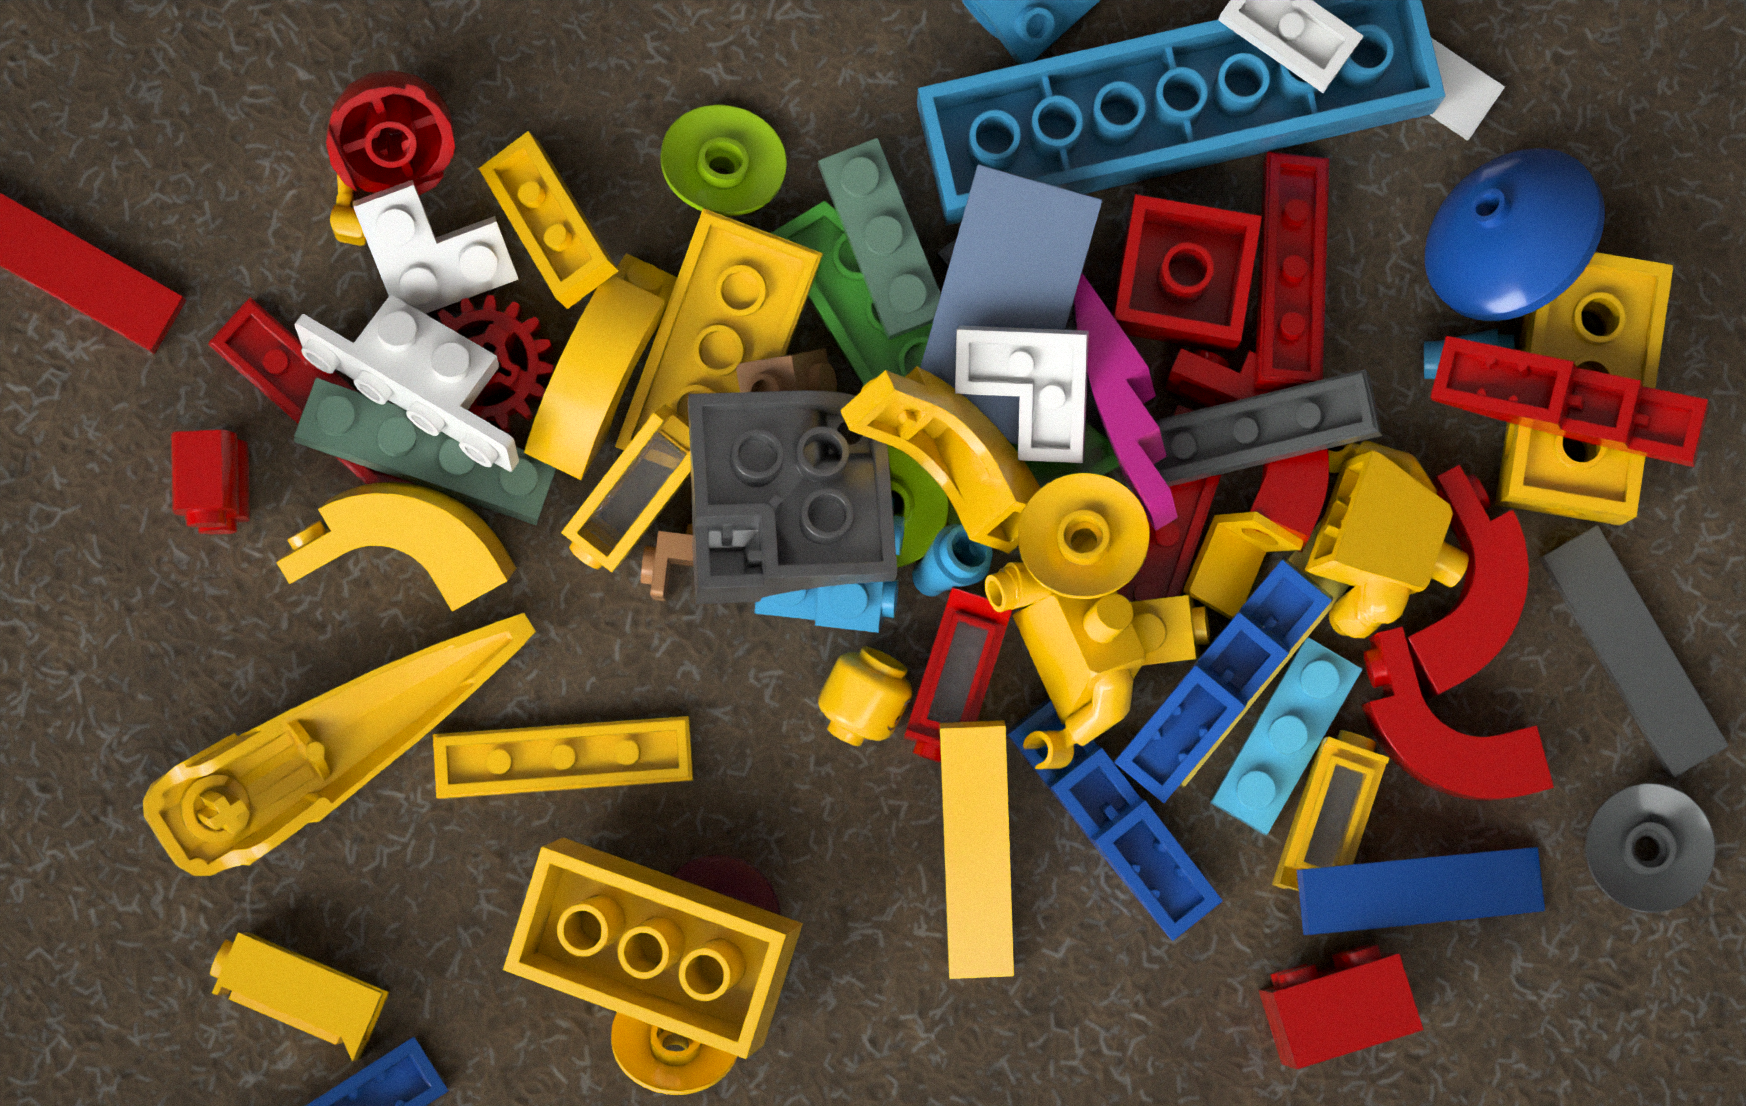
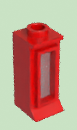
M952 587L904 735V739L916 742L913 754L941 763L940 723L977 721L1012 613L1011 609L999 613L993 609L987 598Z

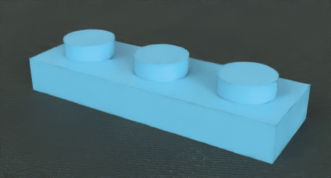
M1307 637L1298 648L1210 803L1263 835H1267L1361 673L1362 668Z

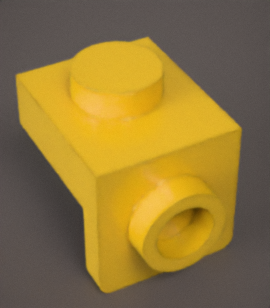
M1191 595L1130 602L1134 612L1131 623L1145 651V661L1142 666L1199 659L1201 656L1200 645L1210 644V629L1206 607H1195L1194 598Z

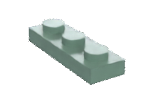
M878 138L818 160L819 170L888 340L932 324L941 293Z

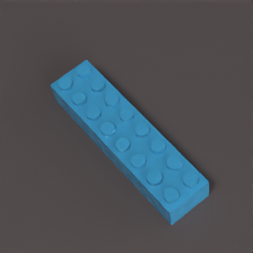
M1313 0L1363 35L1358 46L1324 93L1228 28L1218 19L918 88L917 108L945 225L962 222L978 164L1086 194L1433 114L1446 95L1422 1Z

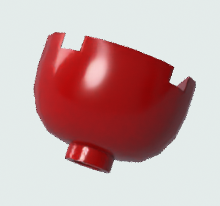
M387 70L368 73L345 88L331 110L326 145L331 166L344 184L357 191L358 186L366 192L377 193L413 180L420 196L436 187L444 177V170L449 165L454 154L455 132L449 107L434 86L417 75Z

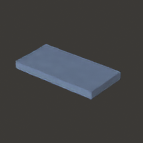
M978 164L920 368L932 373L955 388L957 328L960 325L1065 330L1102 199ZM962 394L989 418L1009 442L1018 444L1020 396Z

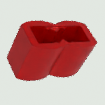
M227 430L173 432L171 434L173 513L185 516L186 526L198 527V533L200 534L236 533L237 522L250 521L248 442L237 439L236 433Z

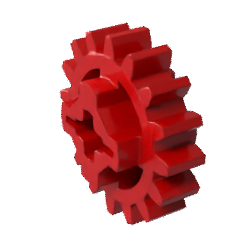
M487 295L483 310H475L467 297L461 299L462 315L454 318L450 313L442 309L438 313L441 322L460 335L474 327L489 325L484 334L468 339L487 351L494 352V355L497 356L499 367L507 375L505 376L499 372L494 374L468 411L488 423L489 421H496L505 433L511 432L509 416L518 413L522 418L530 421L534 417L527 403L531 398L542 401L546 390L539 384L540 378H551L555 367L549 363L541 362V357L548 355L554 350L552 343L549 339L533 340L542 325L536 317L530 318L521 324L519 320L522 308L515 301L503 313L499 312L498 303L494 295ZM516 337L522 341L527 352V372L513 364L510 353L515 345L514 340ZM503 391L513 394L504 402L492 406H483L488 396Z

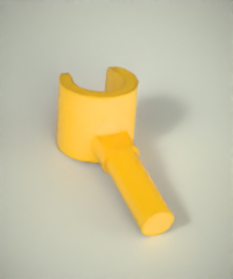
M337 174L338 195L330 215V223L334 230L335 238L342 243L364 246L367 240L353 207L354 191L345 185Z

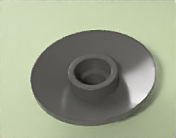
M1661 784L1633 785L1611 795L1593 815L1586 834V859L1596 884L1614 902L1638 912H1665L1689 902L1706 884L1715 861L1714 833L1703 810L1683 792ZM1642 836L1651 838L1656 845V853L1649 861L1641 860L1635 853V843Z

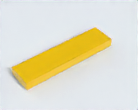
M689 716L433 734L437 799L694 781Z
M1005 721L940 723L949 978L1014 976Z

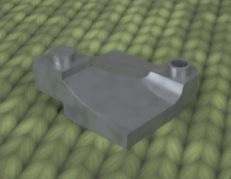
M807 390L689 394L688 419L693 522L692 548L696 604L761 602L763 597L805 589L895 581L897 576V560L887 444L858 434L860 441L849 445L843 435L839 433L841 430L849 429L840 410L856 396L840 392Z

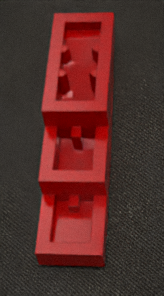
M1450 336L1445 338L1430 396L1432 401L1497 420L1602 447L1695 467L1710 406L1708 399L1644 387L1641 380L1577 368L1574 361Z

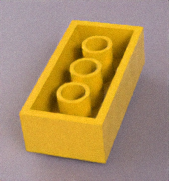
M563 837L541 847L503 970L747 1059L765 1043L803 923Z

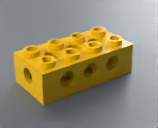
M1595 252L1582 274L1568 289L1545 306L1523 315L1518 350L1574 361L1577 368L1641 380L1644 387L1655 389L1673 265ZM1582 311L1591 312L1600 318L1604 327L1603 336L1593 335L1585 329L1581 319ZM1507 422L1495 505L1621 526L1637 517L1645 456L1582 442L1586 452L1584 462H1577L1569 458L1565 453L1563 437Z

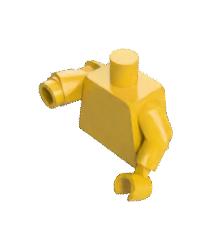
M1368 440L1363 441L1360 445L1354 442L1341 445L1344 448L1341 451L1333 452L1328 450L1329 472L1339 473L1305 569V571L1313 575L1354 586L1350 591L1339 597L1329 610V621L1332 628L1338 634L1352 638H1366L1374 633L1382 623L1389 624L1398 619L1403 614L1409 595L1424 591L1429 585L1431 578L1448 587L1455 586L1464 575L1469 561L1466 552L1444 542L1453 512L1450 504L1437 495V489L1417 458L1410 453Z
M1009 562L997 573L986 577L985 591L993 609L999 613L1030 605L1016 612L1013 618L1062 725H1066L1061 731H1034L1025 738L1023 747L1024 749H1038L1047 745V758L1037 764L1035 769H1061L1068 766L1072 761L1074 745L1076 743L1080 746H1085L1123 720L1128 714L1131 706L1133 679L1145 661V651L1131 623L1134 613L1132 605L1128 599L1118 594L1117 591L1092 599L1064 597L1053 593L1039 584L1029 573L1024 562Z

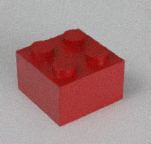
M1135 194L1129 209L1112 309V316L1124 333L1129 336L1234 353L1242 339L1262 216Z
M1365 944L1331 955L1335 967L1318 972L1316 964L1308 965L1304 963L1270 974L1273 986L1258 991L1281 1064L1294 1069H1300L1423 1031L1424 1029L1400 954L1380 952L1378 944L1372 946Z

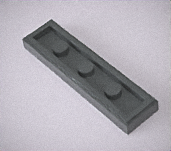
M1366 369L1155 420L1161 432L1167 457L1153 465L1166 484L1174 486L1383 436L1370 374ZM1126 481L1127 488L1132 492L1130 486L1128 485V483H1127V481Z
M1598 525L1539 558L1669 779L1675 778L1729 746Z

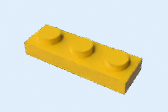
M529 131L478 168L555 298L567 309L619 271L541 143Z

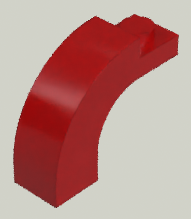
M1182 348L1173 364L1165 388L1206 407L1274 392L1255 389L1256 354L1249 351L1239 373L1229 369V363L1215 353L1206 350H1195L1192 353ZM1328 449L1262 464V481L1250 512L1260 513L1303 540L1304 543L1301 550H1296L1300 553L1303 552L1312 534L1325 501L1329 481ZM1254 529L1260 533L1266 534L1260 530Z
M1460 465L1440 474L1431 482L1437 489V495L1450 504L1453 512L1450 526L1460 543L1462 551L1466 552L1469 557L1463 588L1457 602L1443 618L1406 638L1415 673L1429 698L1439 695L1475 675L1501 651L1519 621L1528 589L1529 566L1526 542L1514 510L1512 509L1490 521L1485 510L1490 508L1491 505L1483 485L1474 474L1466 477Z
M1403 626L1378 632L1369 637L1372 649L1366 650L1363 653L1366 671L1373 688L1383 687L1385 698L1370 701L1361 706L1374 737L1387 755L1403 771L1436 791L1468 800H1503L1554 788L1537 725L1491 737L1465 735L1449 728L1431 712L1421 694Z

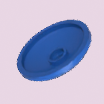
M1529 148L1510 152L1472 171L1446 197L1437 211L1427 235L1424 258L1428 280L1436 294L1457 313L1482 321L1513 319L1531 313L1553 301L1582 274L1600 242L1605 220V206L1597 181L1587 168L1574 157L1561 151L1546 148Z

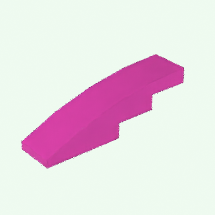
M1082 273L1075 293L1074 305L1077 330L1089 331L1087 373L1096 406L1124 478L1143 506L1155 531L1177 519L1178 516L1171 490L1153 465L1167 457L1159 426L1143 405L1156 396L1149 368Z

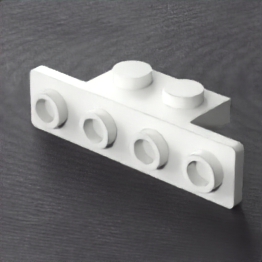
M392 294L354 343L305 314H302L294 324L303 347L301 349L303 356L318 369L332 374L337 369L352 378L356 388L372 401L382 405L388 400L406 410L407 417L421 430L437 436L440 431L460 442L459 446L467 456L485 467H491L495 463L512 472L519 463L514 439L509 434L468 411L469 407L499 368L497 356Z

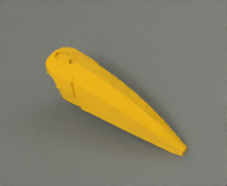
M525 613L511 616L385 664L304 702L239 736L233 733L179 763L153 782L143 799L144 818L174 864L193 876H211L235 866L251 865L306 824L321 821L422 739L504 665L536 631Z

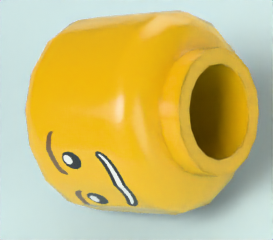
M863 646L859 653L848 652L842 654L837 659L818 697L820 710L831 720L827 730L840 740L854 746H861L864 739L881 741L889 738L912 698L911 684L905 678L908 671L907 668L890 655L868 646Z

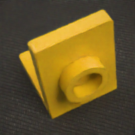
M1258 512L1214 515L1183 591L1226 618L1232 619L1246 602L1266 552L1301 550L1304 541ZM1254 529L1260 530L1266 534L1260 533Z

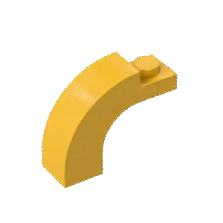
M627 253L617 266L619 271L597 287L581 315L547 386L524 450L525 454L579 480H582L607 439L626 385L645 347L662 321L677 277Z
M917 366L905 377L885 370L878 377L867 382L861 389V392L840 410L850 431L893 446L918 462L943 489L971 541L1006 553H1010L1018 546V527L1022 512L1028 501L1041 487L1023 460H1018V452L1001 431L964 395L955 394V388L939 377Z
M400 482L362 485L329 498L318 508L329 528L325 529L321 520H318L293 534L287 539L292 549L276 562L288 583L291 584L351 550L366 546L394 548L416 559L428 571L451 611L507 582L517 569L496 534L470 508L437 490Z

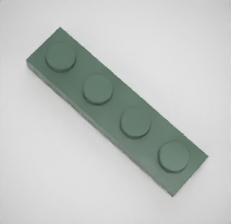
M318 378L315 379L294 435L295 443L420 486L437 490L446 495L537 526L556 468L525 454L524 449L516 447L519 463L512 472L495 463L491 467H485L467 456L460 448V442L440 431L437 436L421 430L407 417V411L388 402L384 405L378 404L362 393Z

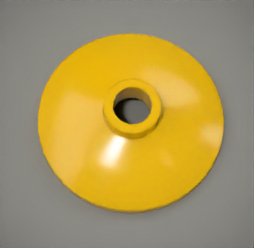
M1070 474L1047 483L1028 501L1019 521L1018 545L1021 558L1027 570L1046 589L1068 598L1092 599L1119 590L1138 573L1149 548V523L1144 508L1137 497L1121 483L1099 474ZM1080 536H1090L1097 544L1093 550L1082 553L1076 551L1072 543Z
M619 1012L616 1013L613 1020L611 1045L618 1065L634 1082L658 1093L684 1095L707 1089L728 1074L738 1057ZM676 1044L684 1047L685 1050L670 1051L666 1047Z

